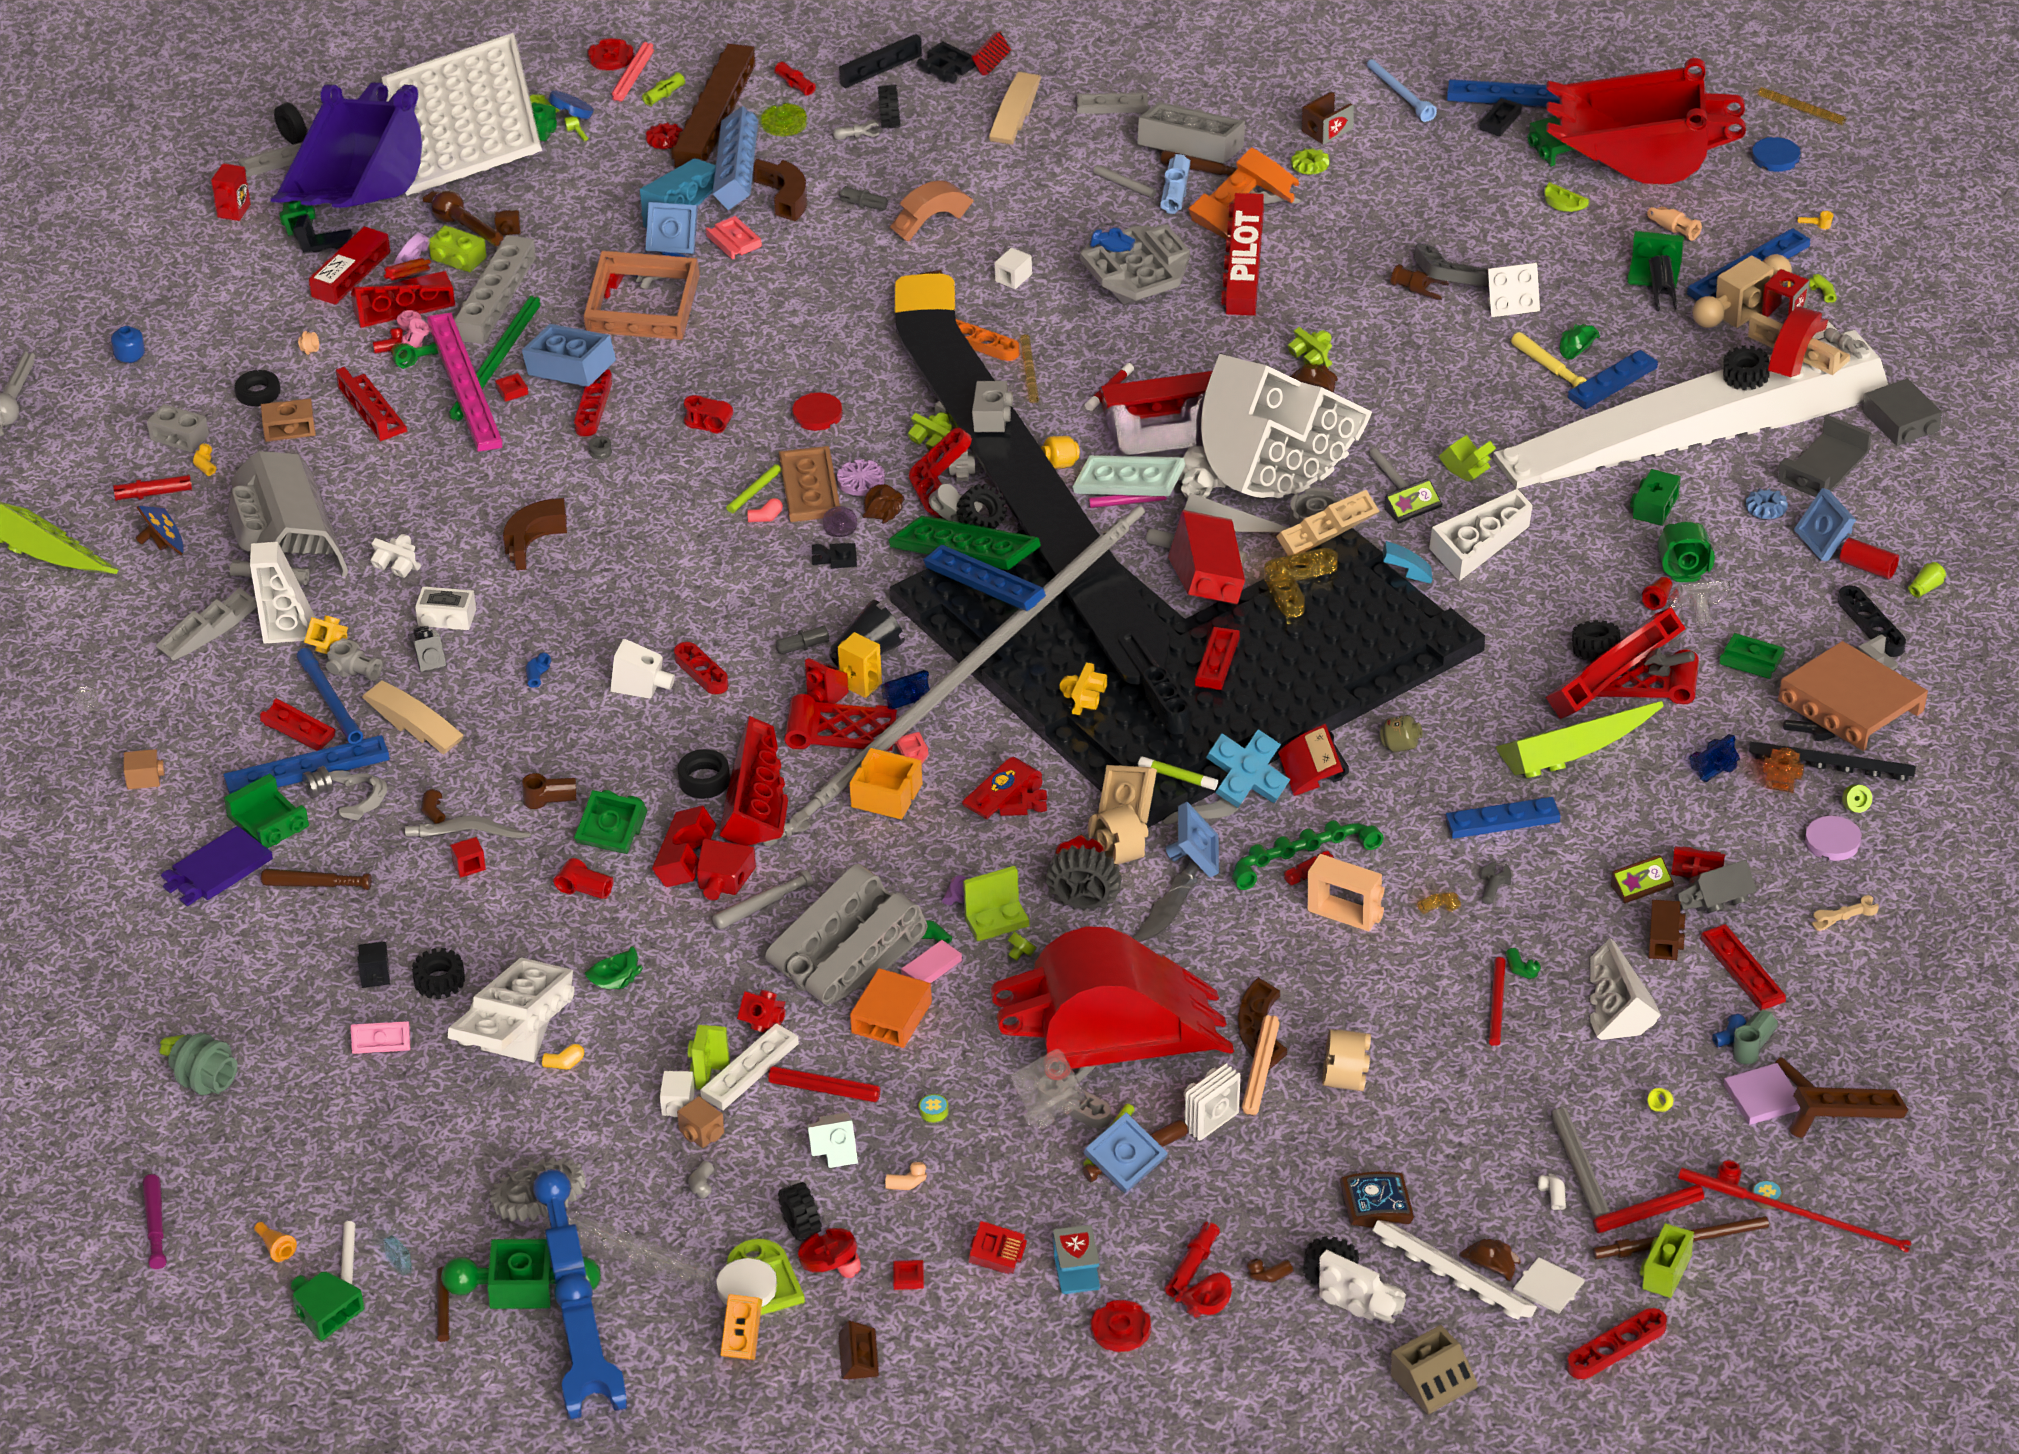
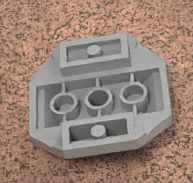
M1167 224L1157 225V227L1134 226L1122 230L1123 234L1135 239L1134 247L1130 251L1112 252L1106 250L1100 244L1091 247L1089 242L1086 248L1080 252V261L1101 286L1109 289L1123 305L1179 287L1190 260V250Z

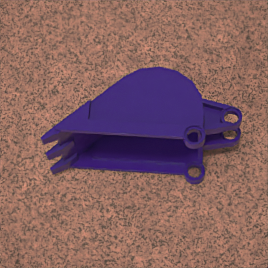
M370 83L358 99H345L342 95L341 87L331 84L324 85L320 95L322 105L277 194L270 198V202L301 201V205L330 203L332 207L344 208L398 197L407 192L415 181L422 153L421 129L414 112L419 95L417 87L404 84L387 102L388 88L383 83Z

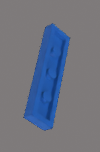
M1638 350L1569 390L1568 399L1587 410L1658 368V361L1642 350Z
M1547 797L1446 813L1445 820L1452 839L1558 823L1560 822V813L1554 798Z

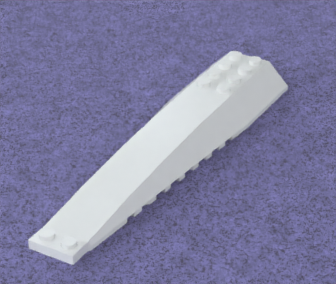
M1852 330L1841 335L1847 334L1852 337V340H1861L1867 345L1869 350L1863 347L1855 348L1857 352L1861 353L1862 359L1856 358L1848 349L1843 350L1839 348L1837 343L1833 344L1827 341L1826 338L1819 340L1850 354V361L1834 375H1830L1803 362L1800 375L1787 377L1770 372L1768 382H1763L1762 387L1756 385L1754 390H1751V387H1747V391L1742 390V387H1739V389H1734V385L1730 387L1728 382L1724 380L1722 369L1639 397L1519 445L1493 453V460L1514 487L1518 489L1538 482L1544 483L1595 471V468L1605 465L1608 468L1618 465L1621 461L1641 460L1642 456L1650 454L1659 456L1665 454L1667 450L1677 448L1680 451L1688 449V445L1697 443L1702 445L1710 444L1712 440L1722 437L1725 440L1735 438V434L1747 432V434L1760 432L1761 428L1769 426L1773 429L1803 422L1863 404L1865 393L1887 386L1888 382L1880 357L1856 330Z

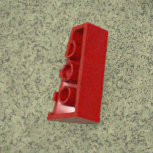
M446 270L381 286L354 287L351 291L353 312L360 328L397 320V317L407 310L423 314L455 306L454 290Z

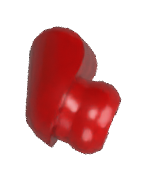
M393 328L390 330L391 338L374 341V353L390 352L396 343H401V339L404 336L403 329Z

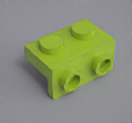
M698 1025L694 1040L689 1041L688 1057L693 1059L690 1071L693 1072V1078L695 1079V1089L701 1090L709 1083L712 1069L723 1070L730 1064L726 1027Z

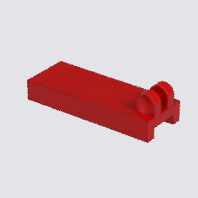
M277 698L273 700V705L266 712L262 711L260 713V721L265 726L274 728L316 751L322 750L335 737L336 729Z

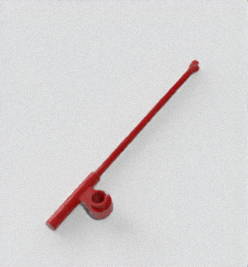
M1723 1161L1718 1167L1716 1178L1685 1168L1680 1170L1678 1179L1736 1198H1747L1899 1247L1903 1252L1910 1251L1909 1247L1904 1246H1910V1240H1897L1747 1191L1745 1187L1738 1186L1742 1171L1740 1165L1735 1161Z

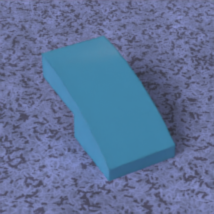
M1388 541L1385 542L1383 547V560L1385 563L1405 567L1406 578L1431 584L1432 569L1424 559L1400 545Z

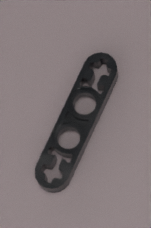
M1847 585L1839 590V606L1870 640L1881 634L1886 637L1884 653L1890 657H1897L1905 652L1906 639L1904 635L1860 588ZM1866 611L1870 615H1861L1859 612ZM1874 627H1881V628H1884L1885 630H1884V631H1876V630H1874V629H1872V628H1874Z

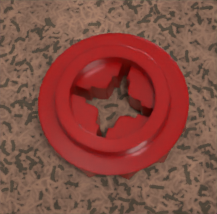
M669 122L666 124L658 123V126H650V130L646 132V141L650 146L657 149L672 148L674 145L676 146L679 133L683 132V130L677 124L670 125Z

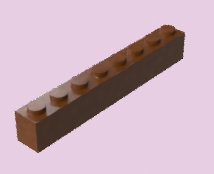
M728 43L724 52L720 53L717 65H714L711 77L706 80L704 91H701L699 94L697 105H694L692 108L691 117L687 118L683 132L679 133L676 146L672 147L671 159L674 160L675 169L694 158L708 162L720 137L721 121L732 114L756 66L754 46Z

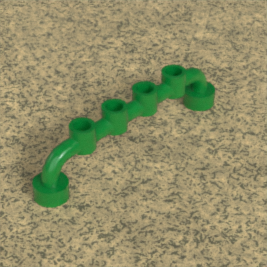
M1333 820L1325 825L1324 832L1318 834L1313 829L1307 828L1300 833L1299 840L1291 842L1286 836H1282L1276 839L1273 848L1265 850L1260 844L1252 846L1249 850V855L1241 858L1236 863L1232 880L1240 890H1247L1252 888L1257 881V875L1250 866L1265 867L1272 859L1279 857L1290 859L1298 851L1304 849L1315 851L1323 843L1329 841L1340 843L1346 836L1352 834H1359V841L1367 850H1374L1382 844L1384 836L1373 825L1366 826L1360 823H1352L1341 826L1338 821Z

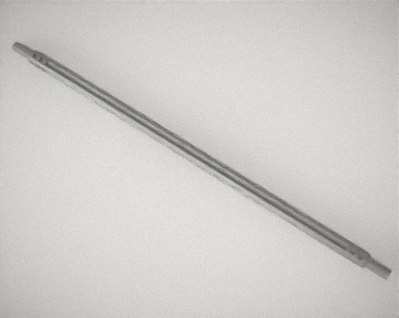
M1137 505L1123 519H1118L1043 587L1046 596L1029 611L1022 609L1016 611L830 781L812 796V800L800 811H805L810 817L819 808L823 809L849 785L856 771L861 767V763L870 748L887 751L1110 547L1120 540L1130 530L1129 527L1145 513L1143 507Z

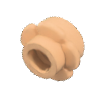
M304 331L298 340L300 350L305 351L306 355H309L311 352H317L319 350L317 334Z

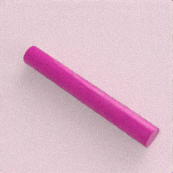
M1112 495L1089 498L1090 508L1163 501L1167 500V496Z

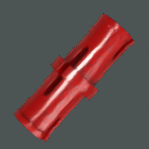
M783 61L776 65L774 69L775 74L786 80L790 87L797 88L805 96L814 93L816 89L815 83L805 78L800 70H794Z

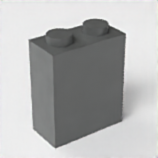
M1908 378L1867 392L1864 396L1863 413L1896 446L1940 431L1942 411Z

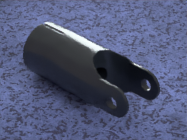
M1654 256L1649 259V267L1656 309L1658 312L1660 311L1658 295L1663 293L1670 295L1674 310H1676L1677 298L1670 256Z

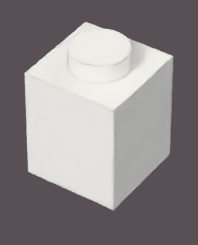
M1010 248L995 262V281L1013 289H1016L1032 275V256L1014 248Z
M664 1071L660 1092L662 1116L678 1117L677 1111L694 1100L693 1072Z

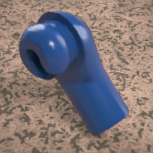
M540 653L538 657H535L526 665L528 686L531 688L541 685L540 675L550 667L551 657L547 653Z
M1730 1015L1727 1020L1729 1021L1727 1029L1712 1035V1040L1717 1048L1734 1043L1735 1030L1747 1023L1743 1015Z

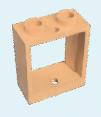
M1320 854L1308 871V911L1366 931H1370L1375 922L1379 923L1384 913V907H1381V900L1384 895L1382 874ZM1330 884L1364 895L1363 905L1330 895Z

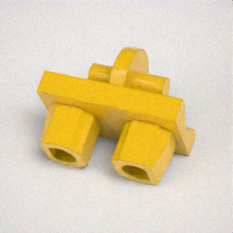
M1086 662L1080 677L1077 675L1065 676L1060 682L1059 687L1066 698L1072 697L1075 701L1072 714L1080 715L1083 708L1096 710L1100 700L1099 692L1104 693L1107 687V675L1094 672V664Z

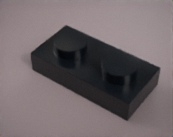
M1501 98L1480 121L1479 130L1501 137L1522 113V104Z

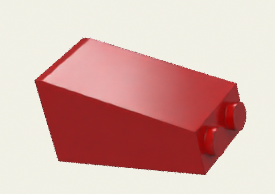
M1182 510L1168 559L1187 594L1238 604L1245 577L1232 519Z

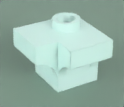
M848 1112L821 1116L818 1122L807 1125L812 1156L826 1154L829 1168L858 1163L853 1124Z

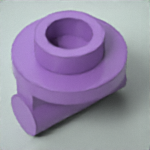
M958 875L952 878L942 899L944 904L952 905L956 901L964 903L963 881L966 880L964 876Z

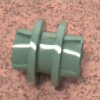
M203 1032L195 1035L187 1033L186 1036L181 1037L174 1044L168 1056L169 1067L174 1070L177 1083L183 1087L192 1088L199 1095H208L211 1092L220 1094V1092L226 1090L231 1085L237 1073L238 1065L236 1059L232 1057L231 1047L226 1042L215 1040L210 1034Z

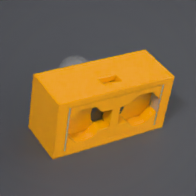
M728 1294L721 1356L755 1360L763 1299Z

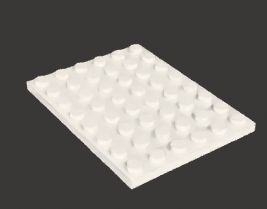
M514 33L382 77L383 84L387 85L388 88L387 102L404 84L415 85L418 89V101L414 112L421 129V163L415 181L408 191L405 192L407 196L542 151Z

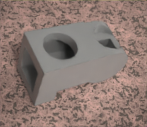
M943 484L930 495L929 504L934 511L946 520L960 523L959 519L962 515H957L956 511L959 508L956 506L960 501L961 495L958 494L952 485ZM976 501L974 505L979 513L983 504Z

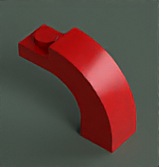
M1800 306L1796 307L1789 314L1779 332L1772 351L1768 371L1787 377L1800 375L1806 349L1817 332L1826 330L1828 319L1821 318V312Z

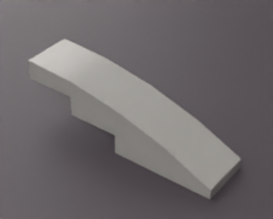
M239 587L223 603L216 599L201 614L193 610L155 646L172 661L181 658L238 624L257 608V602Z

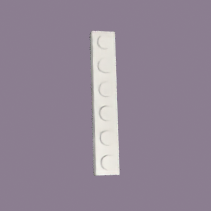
M1377 1220L1373 1232L1382 1236L1380 1239L1382 1243L1392 1248H1397V1246L1406 1250L1404 1255L1417 1262L1424 1260L1430 1264L1429 1269L1441 1276L1448 1274L1455 1278L1453 1281L1455 1285L1468 1291L1470 1288L1479 1292V1299L1491 1305H1494L1495 1302L1504 1307L1503 1312L1515 1319H1519L1520 1316H1533L1537 1308L1534 1304L1395 1224Z

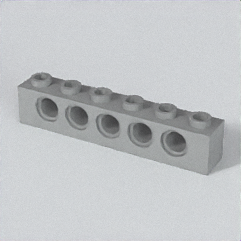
M506 235L503 242L497 247L495 255L489 259L487 268L480 274L476 286L472 287L470 296L463 302L459 314L454 317L462 341L484 345L536 259L534 239Z

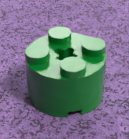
M1679 522L1668 524L1663 528V533L1658 539L1657 550L1666 574L1671 576L1676 582L1682 583L1698 581L1701 579V575L1707 571L1708 573L1710 572L1715 562V554L1709 536L1702 524Z

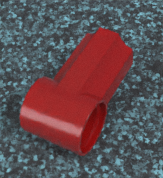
M577 858L568 859L553 880L555 887L560 892L571 895L575 891H579L600 899H607L614 885L613 877L589 870L585 863Z

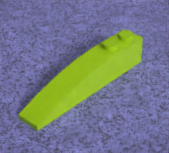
M0 501V543H8L7 548L18 554L24 552L37 559L73 569L94 573H118L119 569L102 557L92 554V550L79 545L78 540L66 536L65 531L25 507Z
M1663 701L1498 745L1496 749L1515 776L1525 774L1527 779L1541 775V769L1549 767L1550 772L1566 768L1565 762L1595 752L1631 732L1664 706Z

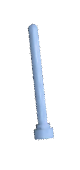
M1368 60V68L1415 108L1417 117L1423 122L1434 119L1437 109L1432 103L1418 99L1375 60Z

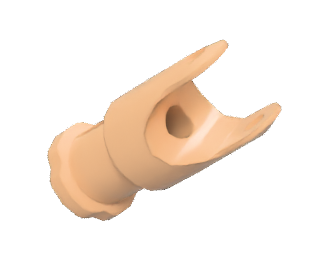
M1651 207L1647 211L1648 217L1656 221L1660 226L1673 233L1679 232L1690 241L1695 240L1701 232V221L1697 219L1691 220L1684 213L1676 209H1667L1665 207L1657 209Z

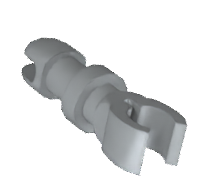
M869 120L859 126L857 123L853 124V127H837L833 131V136L837 140H843L850 136L859 138L860 135L878 136L880 134L879 130L872 131L870 127L878 126L879 124L877 120Z
M1827 328L1824 331V337L1827 341L1833 344L1837 343L1839 348L1843 350L1848 349L1856 358L1862 359L1863 357L1855 348L1863 347L1869 350L1863 341L1852 340L1851 336L1847 334L1841 335L1839 331L1833 328Z
M805 811L796 813L788 823L785 822L781 838L785 837L787 839L792 836L793 832H803L811 827V824L806 820L810 817ZM781 838L761 843H763L766 847H770L776 844L777 840Z

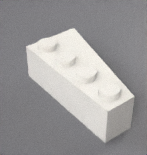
M1518 489L1433 526L1429 549L1454 577L1460 581L1529 527L1532 504Z
M252 543L250 567L263 643L305 641L311 617L316 618L279 543Z

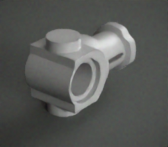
M345 638L334 642L327 653L329 661L326 663V668L333 675L347 677L359 673L366 676L368 680L375 681L380 676L383 668L381 659L366 657L356 642Z

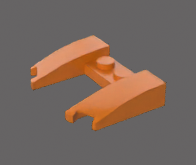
M1252 147L1236 162L1237 170L1210 196L1204 193L1188 208L1193 222L1224 239L1227 237L1231 238V235H1227L1228 220L1233 219L1229 217V203H1234L1235 193H1249L1258 185L1292 203L1295 196L1289 192L1291 185L1299 186L1297 178L1278 163Z

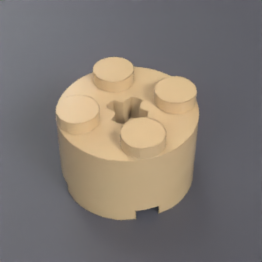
M1130 804L1102 811L1090 817L1088 822L1089 838L1094 837L1103 846L1106 857H1113L1114 863L1119 865L1145 856V838L1148 837V828L1145 822L1139 821Z
M1329 1029L1325 1048L1326 1058L1323 1064V1086L1364 1091L1366 1074H1362V1072L1368 1073L1370 1055H1367L1365 1050L1369 1051L1370 1033Z

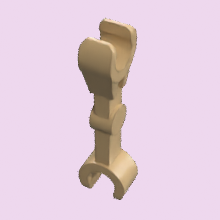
M1866 895L1856 905L1843 906L1836 911L1818 910L1813 914L1817 921L1812 922V925L1817 931L1827 929L1836 921L1848 920L1855 915L1864 914L1872 916L1878 912L1879 904L1871 905L1873 897Z

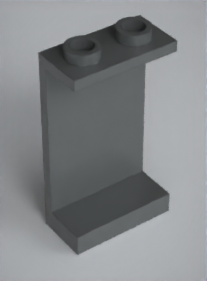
M1826 415L1824 417L1823 433L1796 461L1784 458L1780 462L1778 482L1813 497H1816L1822 488L1832 492L1870 452L1872 433Z

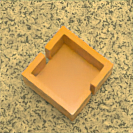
M870 748L861 763V767L858 768L849 783L851 807L902 820L911 805V800H914L923 785L921 760Z

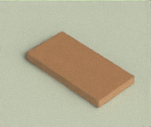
M829 446L780 451L779 459L790 522L841 517Z

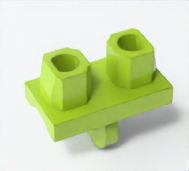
M1301 327L1294 330L1296 338L1287 345L1293 357L1297 359L1306 352L1307 354L1302 357L1304 364H1322L1327 368L1332 365V361L1327 356L1328 351L1332 348L1329 332L1321 330L1310 335Z
M940 412L936 416L930 415L929 419L914 413L911 417L914 425L908 432V436L912 442L918 445L926 437L930 438L925 443L930 451L952 429V425L949 424L950 418L944 412Z

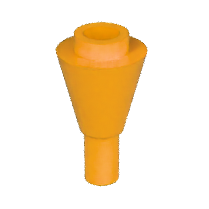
M258 1222L255 1225V1232L263 1238L274 1261L282 1262L295 1253L297 1243L294 1237L270 1229L263 1222Z

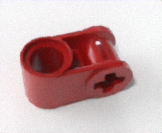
M691 395L684 399V408L686 409L684 424L689 428L719 434L725 430L734 413L732 406L725 401L704 398L699 395Z

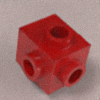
M761 989L760 994L744 991L737 1019L751 1023L750 1028L766 1033L775 1024L781 1025L784 1021L786 1014L784 1008L785 1001L776 999L777 993Z

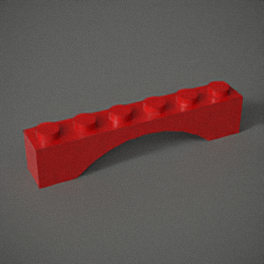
M1672 607L1654 614L1548 694L1546 699L1560 719L1576 713L1592 701L1616 678L1647 657L1651 651L1671 641L1686 628Z

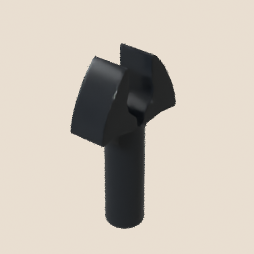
M1787 719L1783 722L1784 730L1812 733L1816 736L1815 741H1824L1835 737L1834 733L1815 722Z

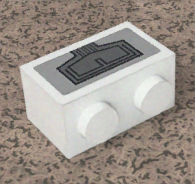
M422 587L415 606L418 626L469 630L476 612L474 590Z

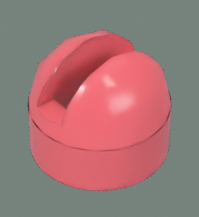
M857 1253L848 1262L837 1268L843 1277L853 1278L855 1274L860 1272L861 1262Z

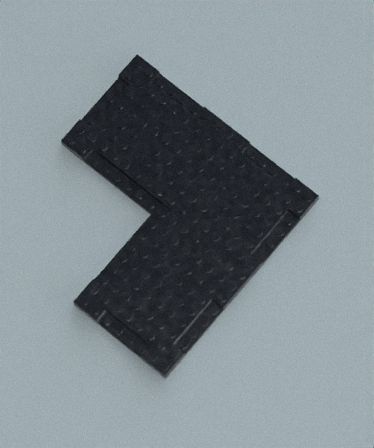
M1017 524V534L1027 535L1021 525ZM1351 528L1311 548L1310 556L1243 589L1238 604L1219 601L1186 619L1120 564L1170 638L1165 669L1189 703L1190 728L1183 734H1172L1166 730L1146 700L1142 684H1129L1120 677L1064 590L971 675L1101 792L1107 765L1138 767L1141 757L1218 780L1216 789L1212 790L1156 772L1148 821L1145 823L1147 828L1177 812L1179 805L1185 802L1193 805L1217 791L1228 775V772L1208 760L1206 756L1221 734H1224L1245 749L1259 729L1281 744L1268 764L1280 759L1278 752L1284 746L1302 734L1326 724L1329 731H1333L1485 651V635L1452 608L1444 611L1386 564L1383 560V552L1355 529ZM1037 549L1009 570L1000 569L1042 588L1054 578V575ZM928 568L890 586L891 602L958 663L1020 609ZM1213 627L1240 631V638L1222 690L1195 686V678ZM1086 662L1094 664V672L1107 675V687L1104 693L1099 692L1100 700L1096 710L1083 708L1080 715L1072 714L1075 701L1072 697L1066 698L1059 687L1060 682L1065 676L1077 675L1080 677Z

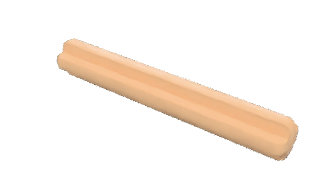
M1266 1015L1262 1021L1242 1104L1243 1113L1247 1115H1256L1259 1111L1280 1024L1277 1016Z

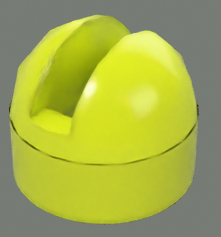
M1655 1088L1648 1095V1105L1654 1111L1665 1112L1673 1106V1095L1666 1089ZM1660 1094H1662L1666 1102L1662 1100V1098L1659 1096Z

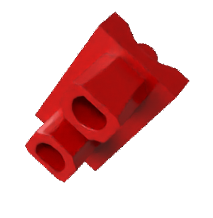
M1675 846L1671 875L1692 878L1724 867L1726 854L1716 851L1697 850L1692 847Z

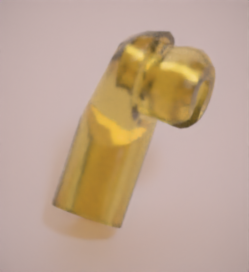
M1455 892L1435 893L1418 901L1417 906L1423 914L1443 905H1446L1447 910L1452 912L1461 907V901L1458 899L1459 895Z

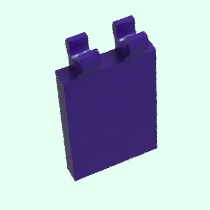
M236 826L172 865L173 870L168 869L164 871L161 877L167 883L163 885V888L169 893L178 889V891L185 895L180 898V901L186 906L191 905L201 897L209 900L273 859L272 852L240 827Z

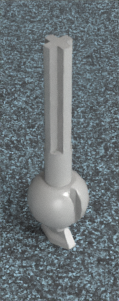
M24 351L3 392L0 393V436L4 435L3 427H8L18 419L20 409L16 398L35 362V354L33 352L28 354L27 351Z

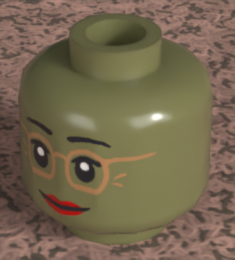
M1402 715L1386 719L1384 726L1380 728V736L1384 747H1388L1392 752H1401L1416 748L1419 739L1423 736L1421 724L1419 722L1416 723L1412 716Z

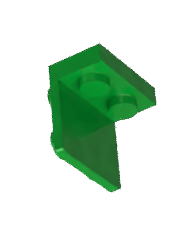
M1635 231L1633 255L1627 283L1652 286L1649 259L1658 255H1667L1671 259L1676 289L1682 264L1684 236Z

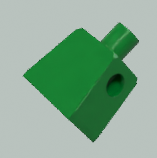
M327 1271L320 1272L311 1280H308L303 1275H299L291 1283V1289L294 1291L292 1299L296 1315L321 1342L364 1310L362 1291Z

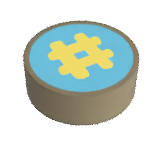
M1762 1180L1753 1186V1193L1782 1201L1783 1191L1778 1183L1771 1180ZM1753 1201V1203L1756 1206L1763 1209L1775 1208L1766 1204Z

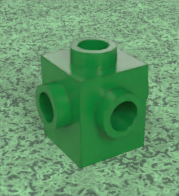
M533 102L532 110L539 140L547 141L557 127L556 107Z
M301 201L283 202V209L279 212L282 226L286 227L288 236L294 235L293 227L299 215L308 214L311 224H313V219H316L313 205H301Z

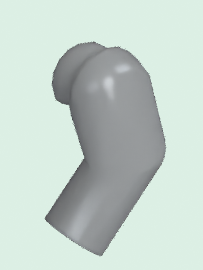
M703 1161L688 1180L691 1192L693 1194L696 1193L700 1199H705L712 1192V1187L706 1182L707 1178L714 1172V1167L708 1161Z

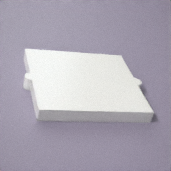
M1538 1257L1528 1271H1523V1277L1513 1288V1292L1559 1314L1570 1300L1575 1299V1293L1583 1285L1585 1279Z

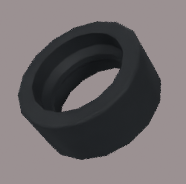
M700 749L687 753L680 759L677 766L679 786L685 794L693 798L706 799L718 796L728 788L730 781L729 764L723 754L716 750ZM700 769H711L718 772L715 776L704 779L690 776L692 772Z

